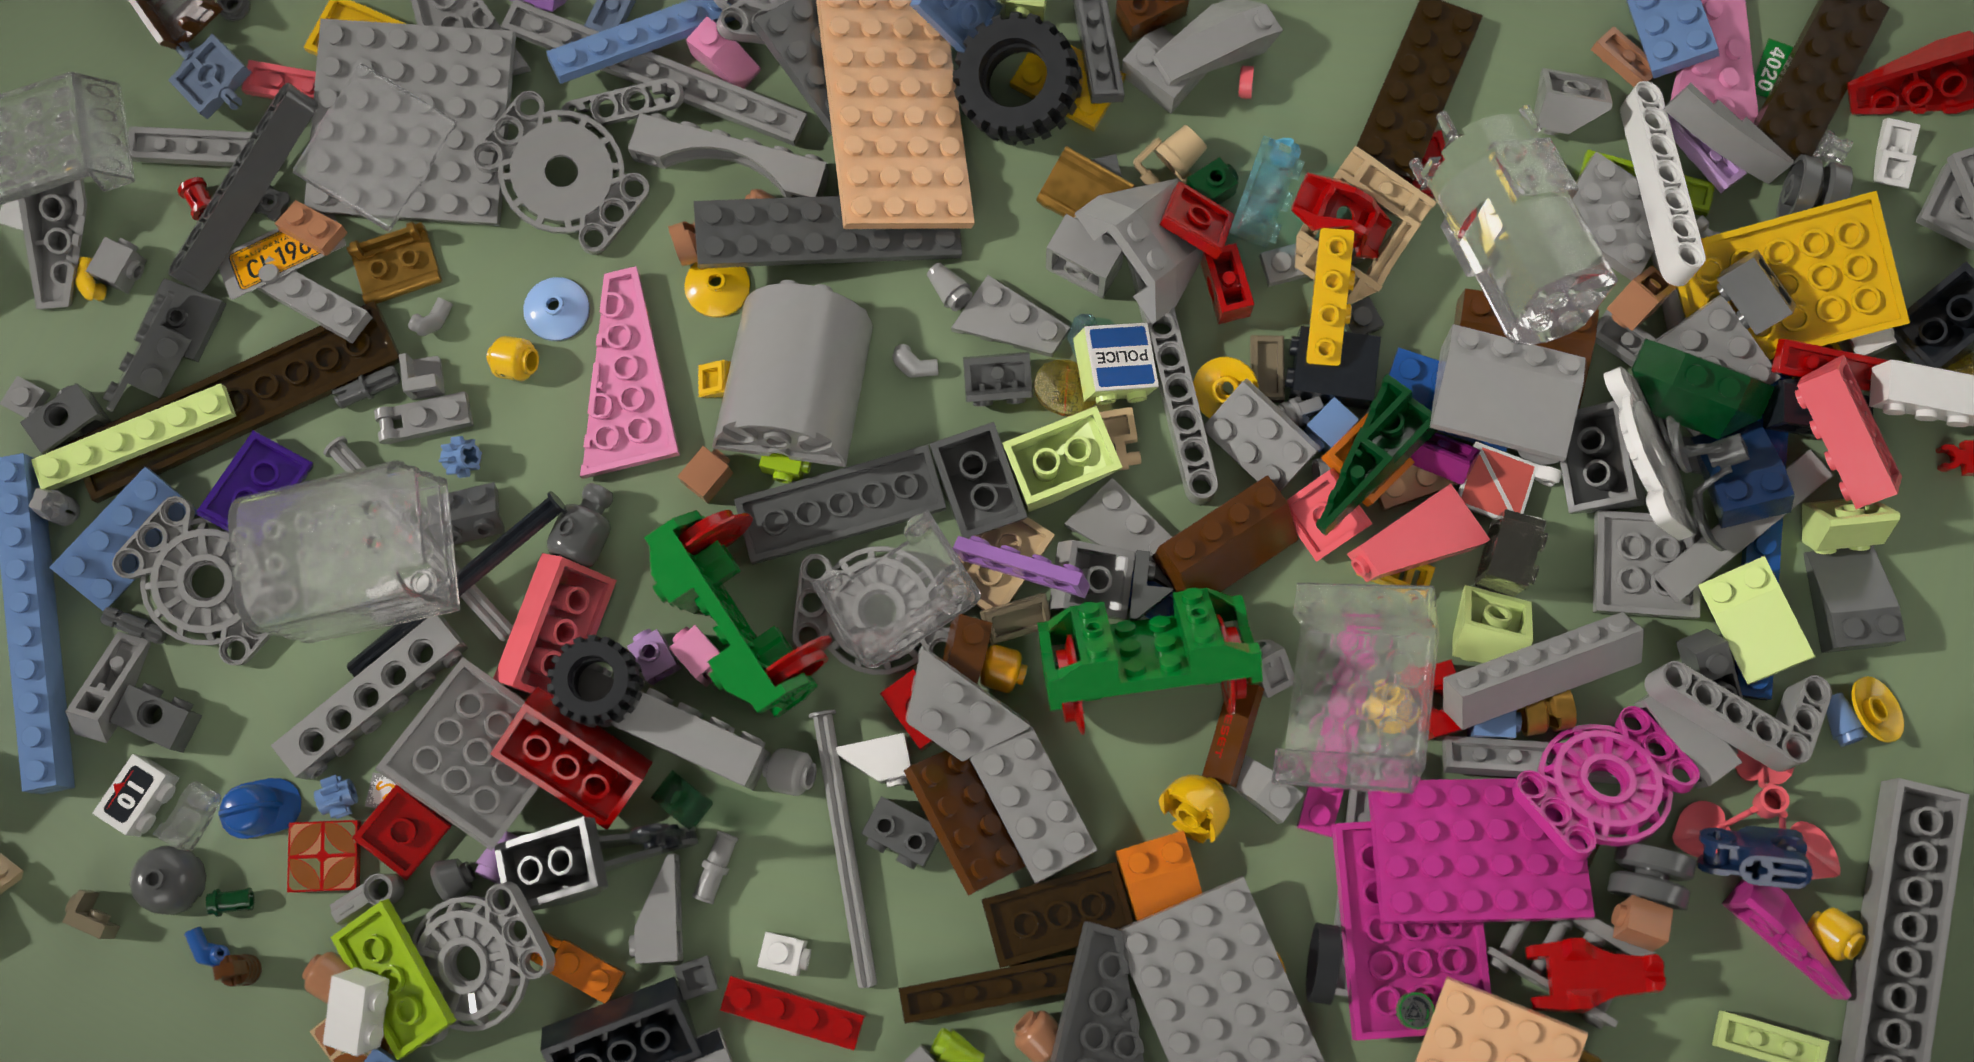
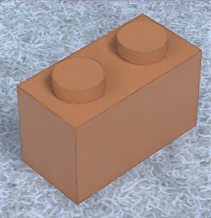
M1652 265L1635 277L1606 309L1612 313V319L1623 328L1628 327L1633 331L1662 305L1675 291L1677 286L1666 282L1661 272Z

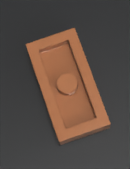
M1614 26L1590 49L1633 87L1641 81L1651 82L1653 80L1645 53Z
M297 200L274 223L282 233L326 257L347 234L343 225Z

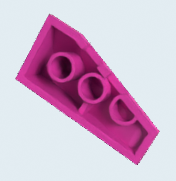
M1742 878L1723 901L1722 905L1830 997L1838 1000H1848L1852 994L1789 896L1779 887L1754 885Z

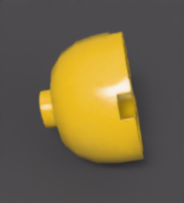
M1192 774L1180 777L1164 790L1158 801L1164 815L1169 811L1178 820L1174 821L1172 825L1178 831L1184 830L1186 837L1198 843H1205L1207 839H1210V843L1214 842L1223 831L1229 819L1230 807L1227 796L1223 792L1222 785L1211 777L1206 778Z

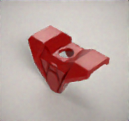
M1308 172L1291 207V211L1312 231L1320 230L1321 228L1353 230L1355 233L1353 248L1356 250V257L1378 258L1380 245L1387 230L1392 226L1391 220L1372 196L1340 179ZM1342 206L1347 207L1351 211L1352 219L1337 218L1338 209Z

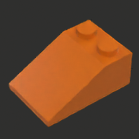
M1184 830L1115 852L1136 921L1202 893Z

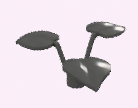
M1671 415L1667 416L1666 419L1657 416L1658 424L1675 462L1679 464L1685 473L1692 471L1688 457L1708 454L1712 467L1720 466V471L1693 491L1692 505L1698 528L1705 540L1718 551H1725L1726 549L1714 538L1708 525L1703 507V492L1724 475L1732 473V465L1750 460L1741 433L1712 443L1684 446L1679 430L1680 423H1677Z

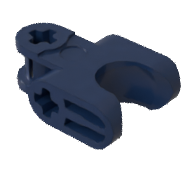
M1746 826L1739 831L1705 828L1699 833V840L1704 844L1703 855L1697 859V867L1703 872L1722 876L1738 875L1742 876L1743 880L1750 884L1790 889L1804 888L1812 879V867L1810 861L1805 856L1807 852L1806 840L1796 830Z

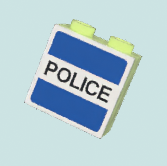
M1148 323L1085 326L1073 338L1084 402L1096 401L1097 405H1107L1116 402V399H1127L1128 403H1137L1146 400L1147 396L1159 387Z

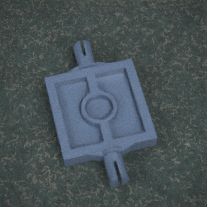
M211 34L201 46L194 50L186 42L179 43L184 50L177 45L176 51L184 58V61L169 79V82L206 119H209L224 102L233 110L239 109L233 100L240 106L242 105V100L234 91L243 84L252 72L214 34Z

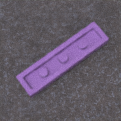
M958 536L953 546L961 560L1083 598L1086 597L1090 588L1083 571L1070 564H1064L1061 567L1051 564L1052 562L1049 559L1040 555L1033 554L1032 557L1021 555L1013 547L1002 545L1001 548L994 547L988 541L977 536H971L970 539Z

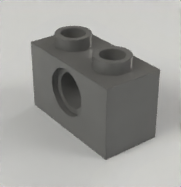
M75 383L72 386L61 389L57 393V397L47 404L34 408L29 413V416L20 423L42 454H46L69 445V441L112 421L91 391ZM68 414L67 421L61 425L62 418Z
M144 683L142 688L129 684L109 722L169 750L183 753L202 715L191 710L194 704L175 696L172 701L161 697L164 692L163 690ZM161 708L162 718L155 724L153 715L157 709Z

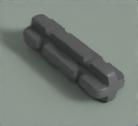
M106 607L100 619L104 625L112 628L115 627L120 631L139 638H145L147 641L156 644H163L168 635L157 624L152 623V621L125 613L114 607Z

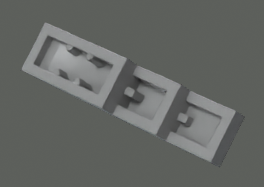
M1689 83L1664 108L1676 121L1715 152L1767 184H1770L1794 163L1791 157L1747 117L1741 121L1721 101L1717 100L1713 104L1692 83Z

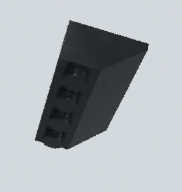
M675 976L542 1027L540 1051L546 1062H685L702 1055L688 1004L683 1000Z

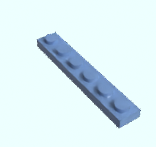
M687 0L546 51L547 57L560 84L685 39L691 35L706 17L717 23L723 10L713 0ZM726 17L724 19L725 23L736 20L733 17Z

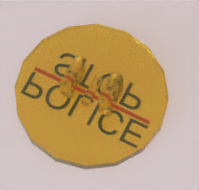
M1054 360L1045 363L1037 371L1033 383L1035 396L1041 405L1050 412L1069 417L1090 409L1096 404V401L1084 402L1077 362Z

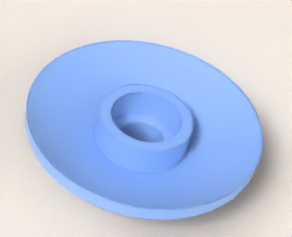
M562 277L548 278L536 284L528 293L524 302V318L528 327L540 338L549 341L566 340L576 335L586 324L589 316V301L584 290L574 281ZM558 301L559 306L557 309L550 310L548 308L551 302Z

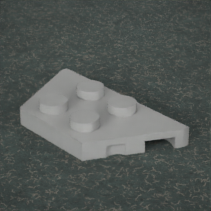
M923 645L919 649L917 670L913 679L912 695L906 715V721L912 727L961 761L1028 729L1030 724L1025 718Z

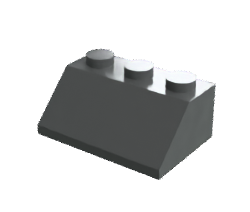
M1615 401L1577 409L1567 457L1564 462L1560 461L1570 514L1593 513L1598 510L1617 511L1647 504L1644 485L1633 465L1622 435L1619 422L1620 409Z

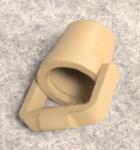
M1184 125L1164 142L1159 137L1156 138L1134 159L1133 165L1141 174L1140 179L1145 185L1161 182L1150 169L1147 170L1141 163L1154 151L1161 162L1186 184L1187 177L1192 175L1189 172L1190 168L1205 152L1207 146L1190 127Z

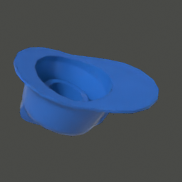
M268 778L240 784L232 788L224 796L218 814L223 828L230 835L239 839L253 838L277 833L289 828V823L295 822L301 812L302 799L298 789L291 782L281 778Z

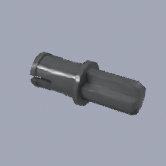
M389 366L366 377L360 375L358 380L334 389L332 393L335 396L334 399L337 405L344 409L365 398L371 400L375 397L376 393L399 384L400 375L394 366Z

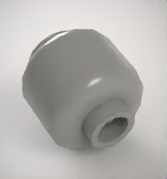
M778 748L771 757H767L764 761L762 773L766 777L767 785L772 791L799 796L813 786L816 778V764L812 762L811 757L806 752Z

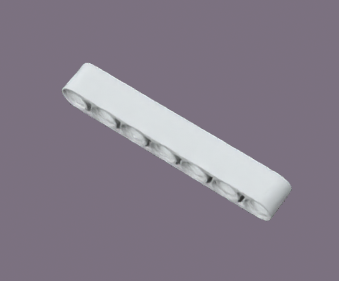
M1641 81L1636 84L1622 103L1620 115L1661 275L1666 282L1673 286H1684L1706 260L1668 113L1664 110L1666 106L1662 92L1655 84Z

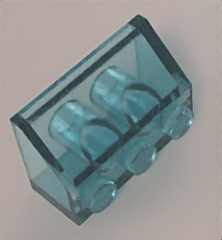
M1263 136L1229 231V236L1266 249L1269 242L1276 243L1282 226L1276 223L1280 210L1287 212L1293 193L1287 191L1291 179H1299L1305 161L1299 160L1301 151L1270 137Z

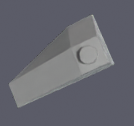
M1225 0L1210 5L1155 53L1152 59L1168 85L1263 54L1277 39L1283 29L1267 4L1250 0Z
M82 171L15 178L36 310L71 306L87 210Z

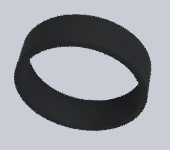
M1316 923L1314 926L1306 971V998L1308 1002L1331 1005L1333 1002L1341 958V930L1339 926Z

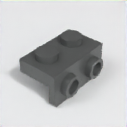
M1029 352L963 357L966 402H973V406H989L993 404V400L1006 399L1008 404H1020L1026 402V398L1033 397Z
M494 482L429 497V527L440 547H447L505 532V526L499 515L498 489Z

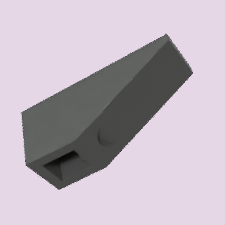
M1704 629L1676 641L1683 664L1743 699L1727 640L1709 629Z

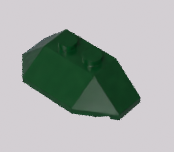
M1646 338L1631 369L1652 415L1663 419L1671 415L1681 426L1716 439H1720L1761 419L1775 388L1750 376Z

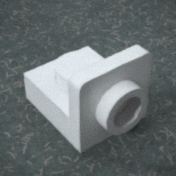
M765 932L757 967L799 976L801 970H807L811 950L806 949L807 941Z

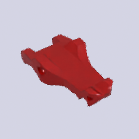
M1569 938L1525 948L1528 960L1546 959L1550 996L1532 997V1010L1586 1013L1615 997L1642 995L1645 993L1658 994L1660 991H1663L1667 984L1664 975V962L1658 954L1644 956L1613 954L1595 947L1584 938Z

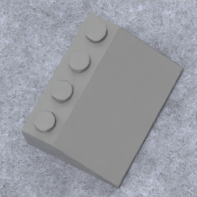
M1453 324L1440 350L1430 428L1564 462L1567 457L1583 388L1586 358Z

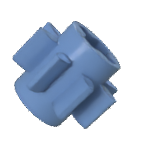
M463 436L451 437V443L440 446L442 451L439 462L447 469V475L457 474L458 478L470 477L471 470H479L481 468L479 463L482 452L475 445L474 439L464 440Z
M336 774L320 780L322 788L314 791L315 803L322 815L330 813V817H335L336 819L352 814L350 805L358 802V795L353 782L350 779L342 781V777L336 776Z

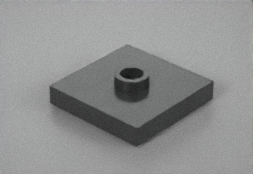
M163 278L142 323L149 325L155 313L149 310L158 293L165 295L168 289L175 292V297L160 324L191 338V342L183 357L199 362L226 303Z

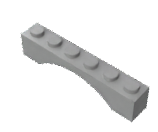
M639 113L628 146L634 161L663 169L695 159H720L736 162L766 177L779 189L784 198L823 197L830 175L827 162H824L822 158L816 155L806 154L805 157L796 155L788 148L782 146H775L774 148L762 146L759 141L752 138H743V140L732 138L728 133L717 129L709 132L700 129L699 126L691 122L682 121L679 124L669 121L667 117L657 113H651L650 116Z

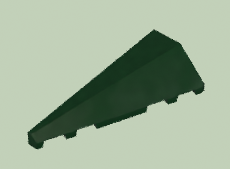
M1386 374L1382 380L1381 388L1376 399H1373L1370 411L1363 427H1360L1340 470L1338 481L1328 496L1326 507L1320 519L1318 518L1316 522L1317 528L1325 536L1438 431L1437 429L1430 428L1432 411L1412 397V391L1389 374Z

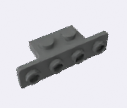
M168 289L165 295L158 293L149 310L155 313L149 325L142 323L134 338L135 341L139 342L133 354L129 352L125 354L118 368L123 371L118 383L111 381L103 396V399L108 401L106 410L114 411L128 384L158 398H161L191 342V338L160 324L175 297V292Z

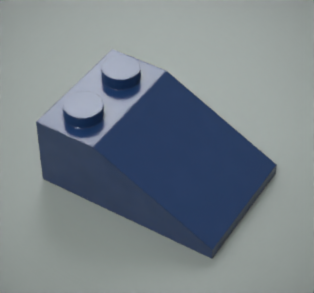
M1760 421L1753 422L1720 439L1705 434L1691 437L1692 445L1712 443L1741 433L1749 453L1750 460L1732 465V473L1724 475L1707 488L1721 529L1791 513L1795 497L1785 466ZM1708 454L1696 456L1705 481L1721 470L1720 466L1712 467Z

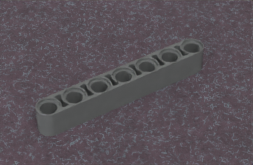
M290 83L282 86L174 258L168 272L170 276L199 292L204 290L313 116L318 104L314 99Z

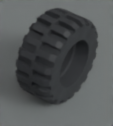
M1010 12L1009 19H1004L999 14L992 17L993 23L986 27L983 22L978 25L976 30L979 33L974 38L968 35L963 41L966 50L964 53H957L955 62L959 67L958 70L955 69L953 71V82L957 85V88L954 90L955 96L962 105L961 109L965 115L989 138L995 141L1001 139L1006 144L1015 146L1017 141H1022L1024 145L1035 144L1034 138L1048 139L1052 136L1050 131L1057 126L1061 130L1067 124L1064 120L1067 114H1074L1077 108L1075 99L1080 98L1082 87L1079 83V80L1082 79L1081 67L1078 64L1075 51L1067 38L1050 21L1046 20L1043 22L1038 15L1031 13L1026 18L1023 17L1021 12ZM1028 52L1038 55L1044 61L1047 68L1046 81L1040 93L1033 100L1021 106L1005 107L998 104L990 93L991 76L998 64L1008 56L1016 53Z

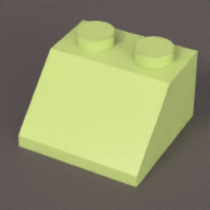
M1845 499L1802 503V543L1815 550L1818 554H1833L1837 552V549L1849 548L1855 551L1869 550L1871 545H1880L1886 542L1900 520V512L1879 501L1859 509L1855 508L1852 500L1847 502Z
M1468 585L1464 586L1453 632L1452 656L1459 657L1468 662L1485 663L1532 645V602Z

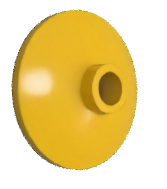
M695 262L689 269L685 279V294L689 303L696 311L708 317H725L735 313L744 305L750 292V279L745 267L698 269L697 262ZM718 277L721 279V283L718 286L710 285V281L713 278Z
M1217 357L1205 363L1198 370L1193 381L1200 411L1210 419L1232 393L1224 391L1223 384L1225 382L1231 383L1235 390L1242 381L1248 379L1259 389L1257 378L1252 369L1243 361L1233 357Z
M1865 676L1855 681L1852 687V702L1862 725L1873 737L1882 742L1891 743L1898 740L1904 731V718L1893 693L1881 681L1870 676Z

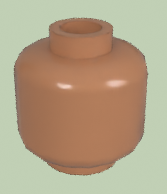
M335 952L315 955L306 966L302 978L305 980V990L328 1004L332 975L350 970V967Z
M1046 1011L1027 1012L1014 1027L1013 1031L1016 1034L1014 1038L1015 1046L1032 1062L1050 1061L1059 1023Z

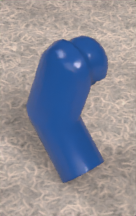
M201 927L193 928L184 934L195 961L199 964L210 967L217 966L224 959V956L230 955V951L225 945L208 943Z

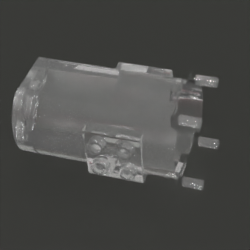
M1524 105L1519 109L1521 116L1500 114L1483 118L1463 127L1464 134L1456 135L1457 130L1447 111H1442L1437 114L1436 118L1446 137L1449 138L1441 152L1445 160L1442 163H1438L1441 157H1431L1425 167H1423L1420 159L1415 158L1410 161L1409 166L1421 185L1419 191L1431 190L1445 217L1440 226L1466 277H1476L1506 337L1513 343L1521 345L1541 344L1566 336L1583 327L1618 282V279L1573 200L1579 191L1577 184L1551 138H1540L1546 128H1539L1540 123L1530 105Z

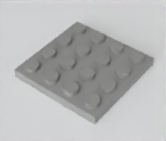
M462 657L376 766L375 770L492 851L539 788L537 784L490 755L525 701Z

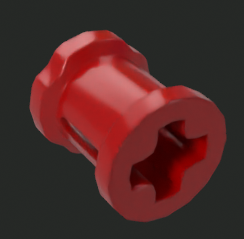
M202 177L190 178L179 185L177 189L179 196L185 199L190 206V215L196 221L199 220L212 199L206 189L207 183Z

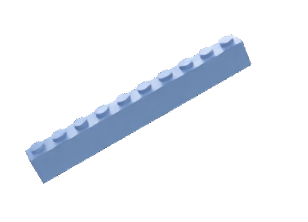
M20 453L0 457V568L22 792L46 794L75 788L69 723L65 712L67 710L54 575L53 570L49 568L52 565L48 520L41 518L29 507L36 488H40L31 462V459L34 458Z

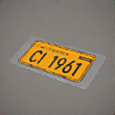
M323 214L337 222L334 214ZM276 228L230 250L219 266V270L229 297L233 300L267 284L258 275L260 268L266 264H274L279 269V278L324 255ZM343 238L330 253L346 246L345 239ZM268 256L275 259L274 261L264 263Z

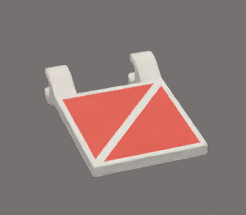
M1474 442L1473 447L1481 451L1467 480L1460 484L1458 494L1469 510L1516 527L1532 536H1538L1539 533H1543L1546 521L1538 517L1524 515L1525 507L1534 479L1543 485L1551 487L1560 482L1562 472L1559 469L1539 465L1482 443Z

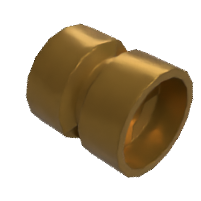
M1571 690L1517 709V712H1520L1522 716L1521 731L1526 737L1544 734L1547 732L1548 727L1554 731L1574 728L1577 723L1576 706Z

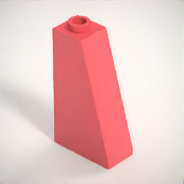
M1449 484L1350 551L1347 555L1351 560L1354 571L1359 576H1362L1366 582L1470 552L1491 539L1453 485Z

